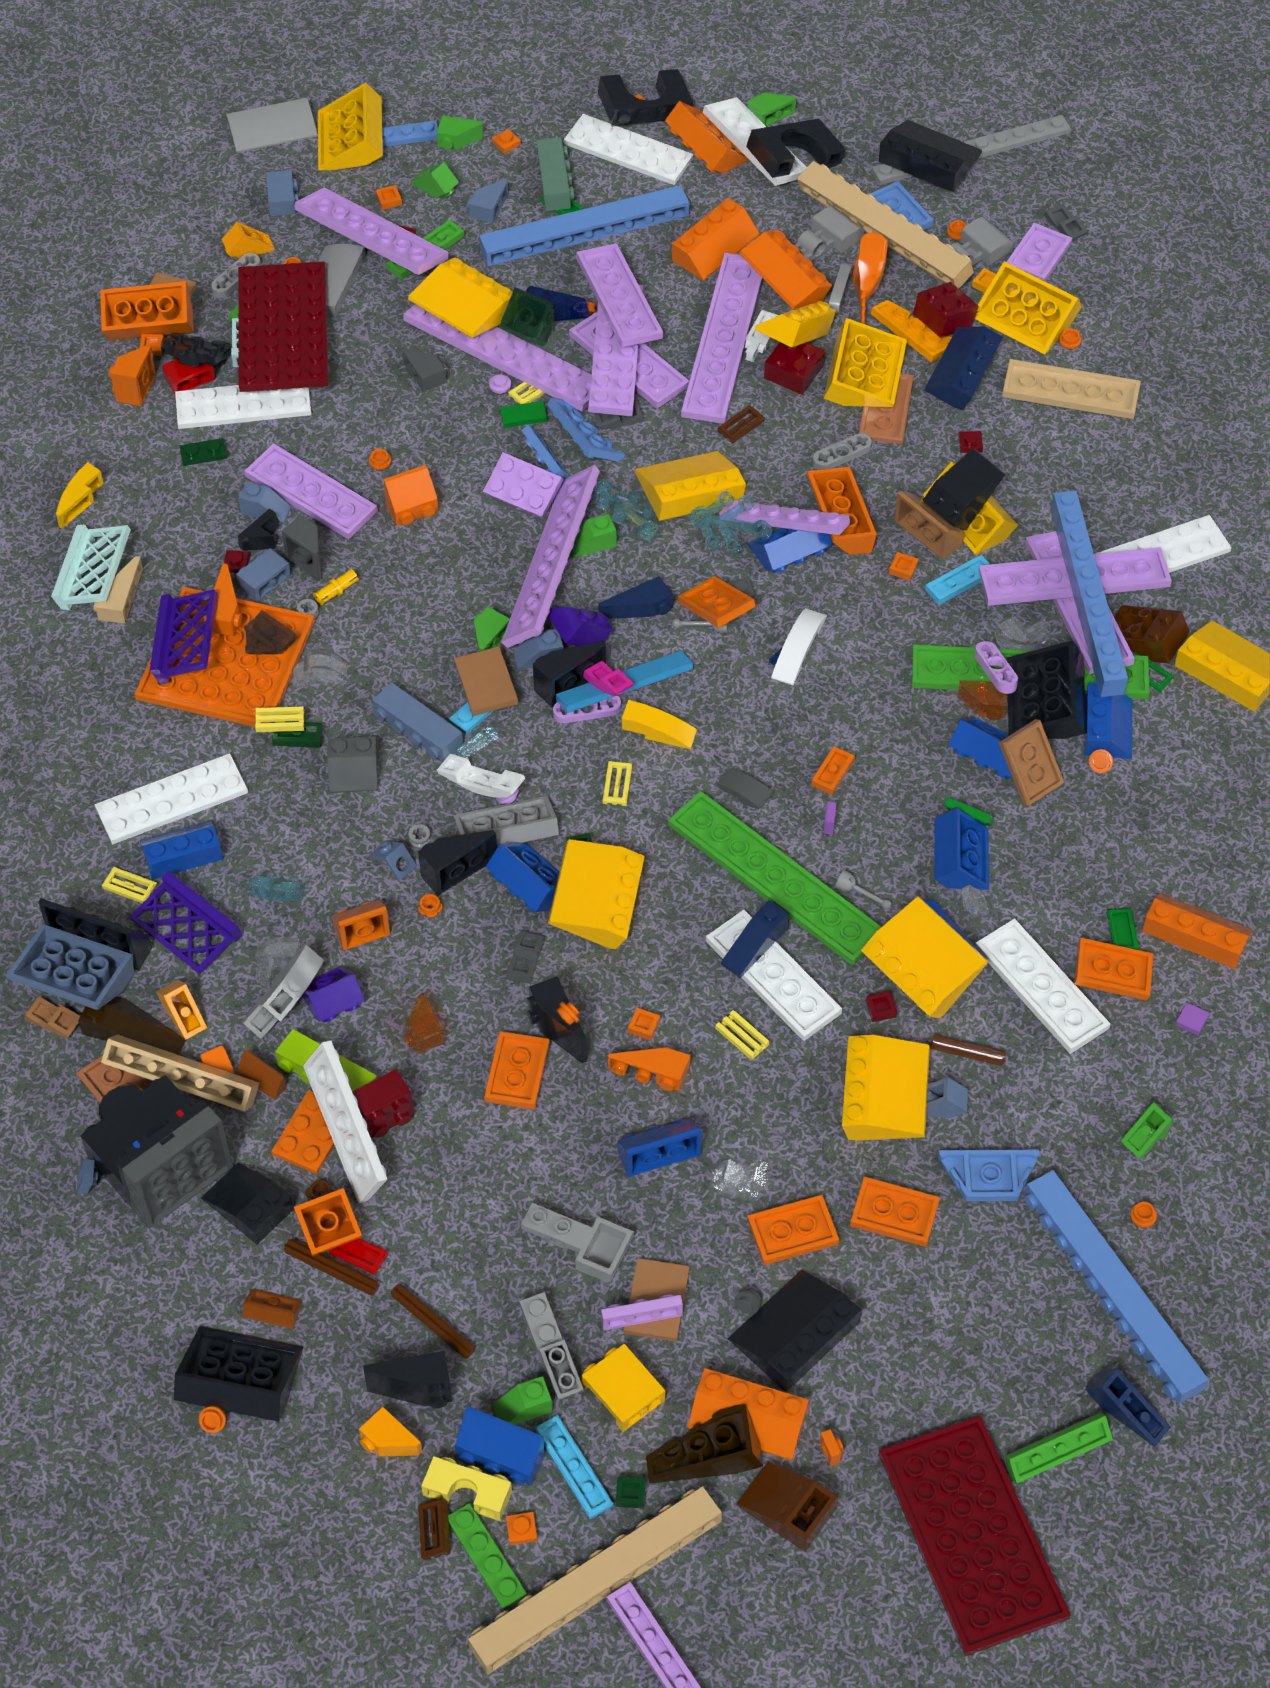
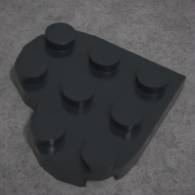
M176 332L171 333L170 337H164L161 341V350L166 349L167 355L173 356V359L179 358L180 364L199 367V363L209 362V366L218 364L230 356L232 346L225 345L223 341L208 342L204 341V338L196 336L186 338L184 334Z

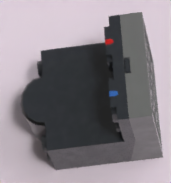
M166 1075L160 1079L153 1080L144 1090L130 1084L121 1085L110 1090L99 1104V1117L101 1121L89 1126L80 1135L88 1159L94 1160V1166L149 1229L218 1180L233 1167L221 1119L203 1099L191 1104Z

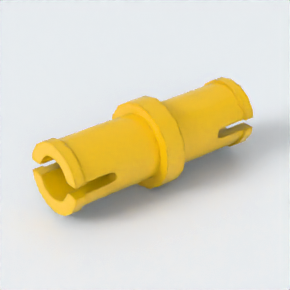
M349 569L337 579L332 578L329 580V584L313 593V597H317L315 600L322 606L336 595H342L345 589L358 582L359 579L356 577V573Z

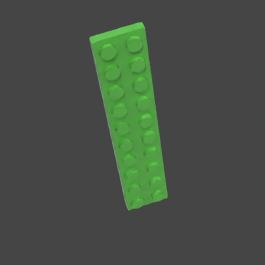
M913 645L912 688L999 692L976 661V648ZM999 649L1006 661L1008 657L1034 651ZM1133 655L1135 658L1134 665L1125 667L1128 680L1124 694L1131 699H1149L1148 656ZM996 665L991 666V668H993V669H1001V668H1002V667L996 666ZM1084 665L1086 694L1087 684L1097 682L1095 674H1089Z
M702 791L696 794L668 820L670 828L766 901L770 900L786 911L791 920L853 966L865 955L861 949L881 926Z

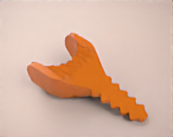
M867 233L862 236L855 262L853 285L858 295L860 323L865 324V302L878 290L886 265L888 243L884 236L878 233Z

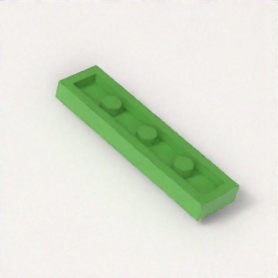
M448 220L423 237V239L446 250L464 237V230L451 220ZM391 260L386 263L387 269L400 280L412 273V271L397 265Z
M1100 1412L1006 1455L1005 1458L1011 1477L1017 1484L1112 1441L1113 1438L1106 1415Z
M468 1503L448 1515L451 1529L501 1609L504 1611L527 1596L526 1591L471 1504Z

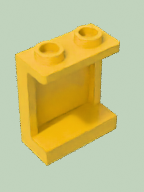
M625 1344L618 1349L616 1347L612 1348L606 1353L602 1361L589 1365L583 1372V1387L585 1389L590 1388L615 1417L616 1425L622 1432L626 1431L665 1401V1389Z

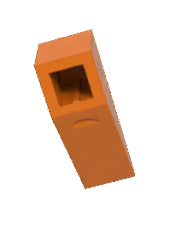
M667 1047L611 1053L608 1055V1068L613 1073L623 1076L628 1066L631 1065L638 1068L635 1078L639 1082L649 1083L652 1074L655 1073L656 1084L666 1091H680L690 1068L691 1055Z

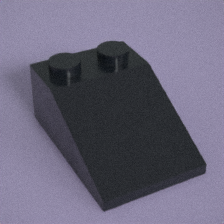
M972 449L935 481L923 501L952 526L967 530L1001 482L1005 473L976 449Z
M603 641L551 651L545 656L539 657L533 663L534 691L546 703L554 707L557 703L556 694L589 683L583 677L584 670L600 661L606 664V644Z
M494 830L438 838L432 843L425 844L418 851L421 877L437 896L441 895L487 866L497 849L496 833Z
M558 977L529 986V997L526 1000L530 1009L527 1011L531 1024H537L541 1033L581 1063L587 1062L586 1036L579 1022L568 1025L556 1011L560 1007L559 1004L561 1002L569 1003Z
M240 1163L232 1167L201 1197L204 1202L256 1245L294 1210L291 1195L272 1180Z
M444 1351L363 1365L367 1392L425 1407L431 1406L432 1408H442L448 1402H452Z

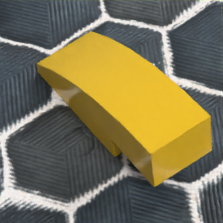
M88 462L71 479L59 501L56 516L58 525L62 529L94 502L92 493L103 485L101 471Z
M628 700L622 716V730L644 734L645 739L691 749L697 732L696 728L669 713Z

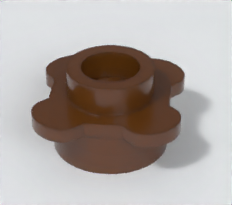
M321 1179L315 1181L307 1188L305 1194L307 1198L313 1200L321 1197L319 1195L320 1192L326 1195L335 1190L331 1189L327 1180Z

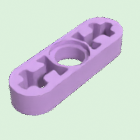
M988 641L978 643L975 649L976 661L999 692L1005 694L1013 693L1017 689L1018 676L995 644ZM996 665V666H1000V667H1002V668H1001V669H993V668H991V666Z
M615 696L598 702L600 703L601 710H598V704L595 703L589 705L593 707V711L589 713L578 709L576 714L572 711L566 715H562L561 709L563 708L557 702L553 707V717L559 723H570L614 716L621 710V700L619 696ZM607 702H612L614 707L609 708Z

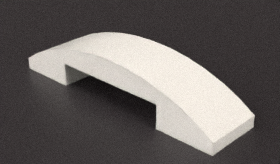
M806 608L802 611L784 643L775 665L772 679L794 685L802 669V663L816 634H819L827 615Z
M449 754L437 769L438 774L474 793L489 797H509L525 780L524 775L508 770L499 774L471 766L469 759Z

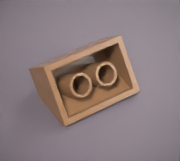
M904 491L897 493L894 520L942 560L962 546L964 532L960 528L952 526L916 494Z

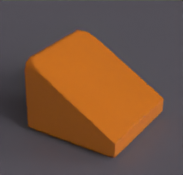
M223 1045L200 1055L201 1063L235 1073Z

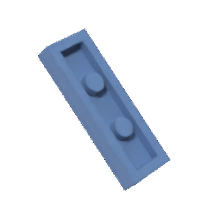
M437 121L382 128L383 147L437 140Z
M529 425L522 429V432L527 437L524 441L532 450L535 449L538 452L535 456L543 465L546 464L548 466L546 471L561 476L563 480L570 477L541 435Z

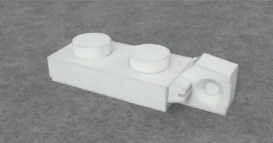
M764 310L760 312L746 337L745 348H747V355L745 360L754 362L758 353H764L773 338L754 329L756 325L778 316L777 314Z

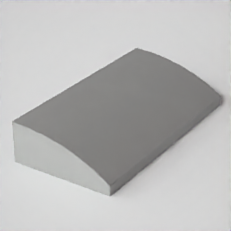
M307 98L226 114L228 127L237 153L318 136Z
M354 244L325 246L318 262L325 261L327 315L337 316L366 257L364 246Z
M548 796L453 815L458 835L494 830L497 848L499 844L523 843L559 835L557 817Z

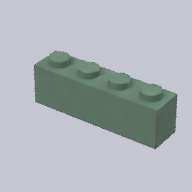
M561 137L536 140L546 211L571 209L570 200H574L573 187H569L572 186L571 173H567L570 172L569 159H565L568 158L567 146L562 145Z

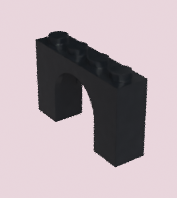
M678 69L661 70L658 72L656 89L660 98L655 100H642L631 95L627 91L620 74L600 76L598 95L612 126L666 120L679 101L690 106L693 105V100Z
M820 119L752 129L746 145L748 150L772 178L790 174L795 157L785 146H795L807 151L819 165L824 164L828 168L841 164L846 150Z

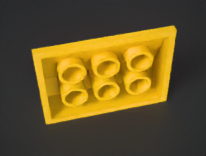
M367 83L360 85L318 110V170H338L365 166L383 156L382 99Z
M454 257L441 263L408 296V300L473 338L515 318L519 295Z
M1004 261L978 304L975 320L1045 355L1058 341L1063 331L1071 326L1082 306L1077 297Z
M846 318L837 334L823 399L842 406L893 407L907 339Z
M719 451L635 469V474L659 521L723 507L729 501H743L746 483L739 469Z
M1213 620L1193 633L1177 652L1174 666L1253 712L1259 708L1270 694V653Z
M569 839L564 851L548 924L609 949H617L628 936L645 856L620 846Z
M919 896L876 931L861 949L929 1017L939 1019L988 964V961Z
M877 1035L848 1036L842 1128L848 1140L861 1141L925 1137L930 1046L928 1044Z

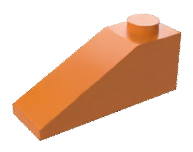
M223 563L214 587L218 596L212 633L234 636L236 628L241 626L242 614H239L228 564Z

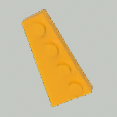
M885 300L872 307V316L897 336L907 339V344L932 363L942 357L952 337L945 336L940 338L918 318L910 316V311L889 300Z

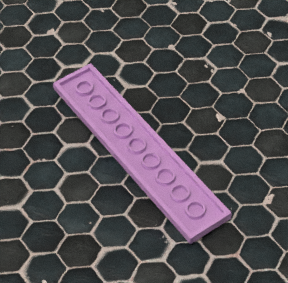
M724 253L681 410V417L721 424L726 421L745 349L746 337L750 330L763 280L741 255Z
M416 304L403 315V321L540 389L554 398L566 401L582 412L589 406L590 373L497 326L471 338Z
M595 465L564 479L557 492L501 642L507 648L521 644L531 637H537L544 629L543 625L550 613L549 609L556 596L555 592L558 584L562 580L563 570L568 563L570 551L574 547L573 543L580 530L581 521L586 514L585 510L591 500L593 488L597 484L600 470Z

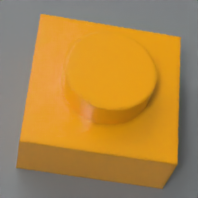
M983 268L972 281V287L985 293L996 274Z

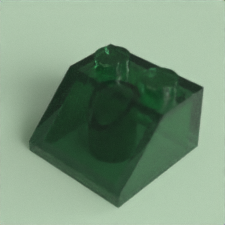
M514 287L499 328L534 344L545 346L553 328L554 303Z

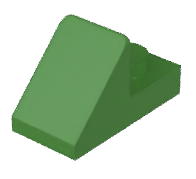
M1153 1102L1121 1139V1142L1139 1159H1142L1159 1139L1164 1140L1167 1137L1174 1119Z

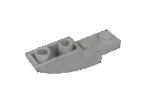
M304 944L272 981L274 984L241 1022L262 1039L278 1020L281 1022L296 1004L317 974L324 960Z
M545 1292L519 1301L528 1326L529 1335L557 1399L561 1400L584 1391Z

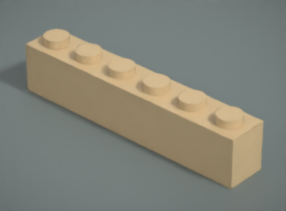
M118 1034L108 1038L101 1060L103 1064L150 1080L160 1079L166 1075L179 1090L244 1112L252 1108L260 1084L259 1082Z

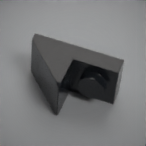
M269 508L238 535L241 550L275 549L272 534L276 531L278 523L274 511Z

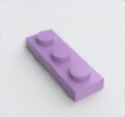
M663 1295L659 1299L650 1301L641 1299L623 1306L619 1304L610 1305L606 1309L601 1310L603 1331L680 1317L683 1312L681 1295Z

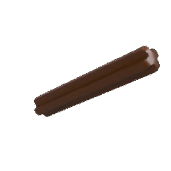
M289 1239L285 1244L284 1250L286 1254L371 1296L379 1288L378 1281L322 1253L312 1256L309 1247L293 1239Z
M397 1284L392 1289L391 1295L396 1301L463 1358L467 1359L474 1353L475 1346L406 1287L402 1284Z

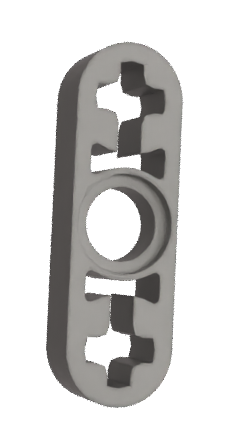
M247 253L239 258L212 282L213 294L219 298L230 295L238 288V278H232L231 275L238 273V267L261 266L259 256L255 253Z
M841 263L830 297V308L836 310L835 314L838 315L844 301V291H847L852 276V264Z
M859 433L815 452L813 455V466L817 470L832 469L853 460L871 450L872 440L867 434ZM839 450H845L848 452V454L845 456H840L836 452Z

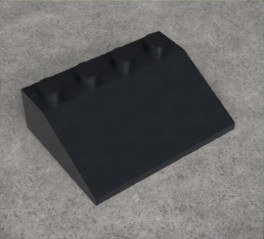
M906 120L891 129L881 141L879 162L954 192L982 153V149Z
M1073 640L1007 658V662L1018 676L1017 689L1013 693L1008 694L1009 736L1035 719L1041 721L1047 739H1066L1087 733L1083 654Z
M42 898L38 902L45 925L133 954L134 970L140 971L152 949L150 936L141 930H133L120 923H113L97 915H89L80 912L74 907H66Z
M801 1270L739 1327L728 1340L779 1387L787 1392L860 1323L862 1309L841 1291Z
M199 1326L175 1373L174 1400L204 1407L214 1405L224 1411L279 1422L287 1405L303 1346Z

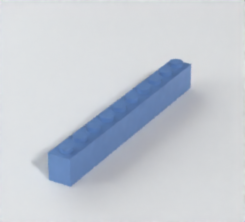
M679 185L479 235L480 250L487 266L687 217L689 216V201L682 186Z
M1077 491L1054 493L1051 514L1100 697L1124 695L1128 676Z
M1054 1170L1028 1183L1024 1196L1026 1204L1031 1210L1035 1209L1038 1212L1042 1226L1046 1230L1050 1229L1052 1231L1058 1248L1062 1251L1065 1250L1070 1256L1069 1260L1072 1267L1076 1271L1080 1270L1085 1276V1283L1091 1292L1096 1291L1099 1295L1102 1308L1106 1313L1111 1312L1115 1317L1118 1330L1123 1335L1127 1334L1132 1340L1131 1345L1134 1352L1138 1356L1143 1355L1148 1362L1147 1368L1151 1375L1155 1378L1159 1377L1164 1384L1163 1390L1169 1399L1174 1398L1179 1405L1205 1390L1209 1380Z

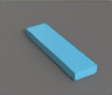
M556 1415L534 1428L535 1433L544 1437L545 1449L588 1518L592 1519L613 1507L614 1503L559 1416Z

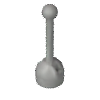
M677 618L672 621V625L676 628L681 625L712 626L716 632L728 633V624L718 628L708 621H681Z
M845 870L842 871L835 884V888L847 892L854 889L882 904L884 909H890L892 906L890 900H883L857 886L855 877Z

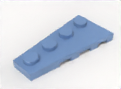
M550 398L547 405L553 412L552 414L559 419L563 425L562 427L570 433L573 441L581 447L585 456L619 461L624 458L625 454L621 450L615 451L612 448L613 443L608 438L603 439L597 434L599 429L584 421L586 417L576 408L562 399Z

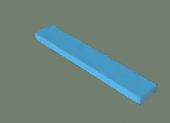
M681 650L621 671L634 685L619 695L692 670L693 662ZM586 683L556 694V701L566 713L615 696L604 693L591 683Z

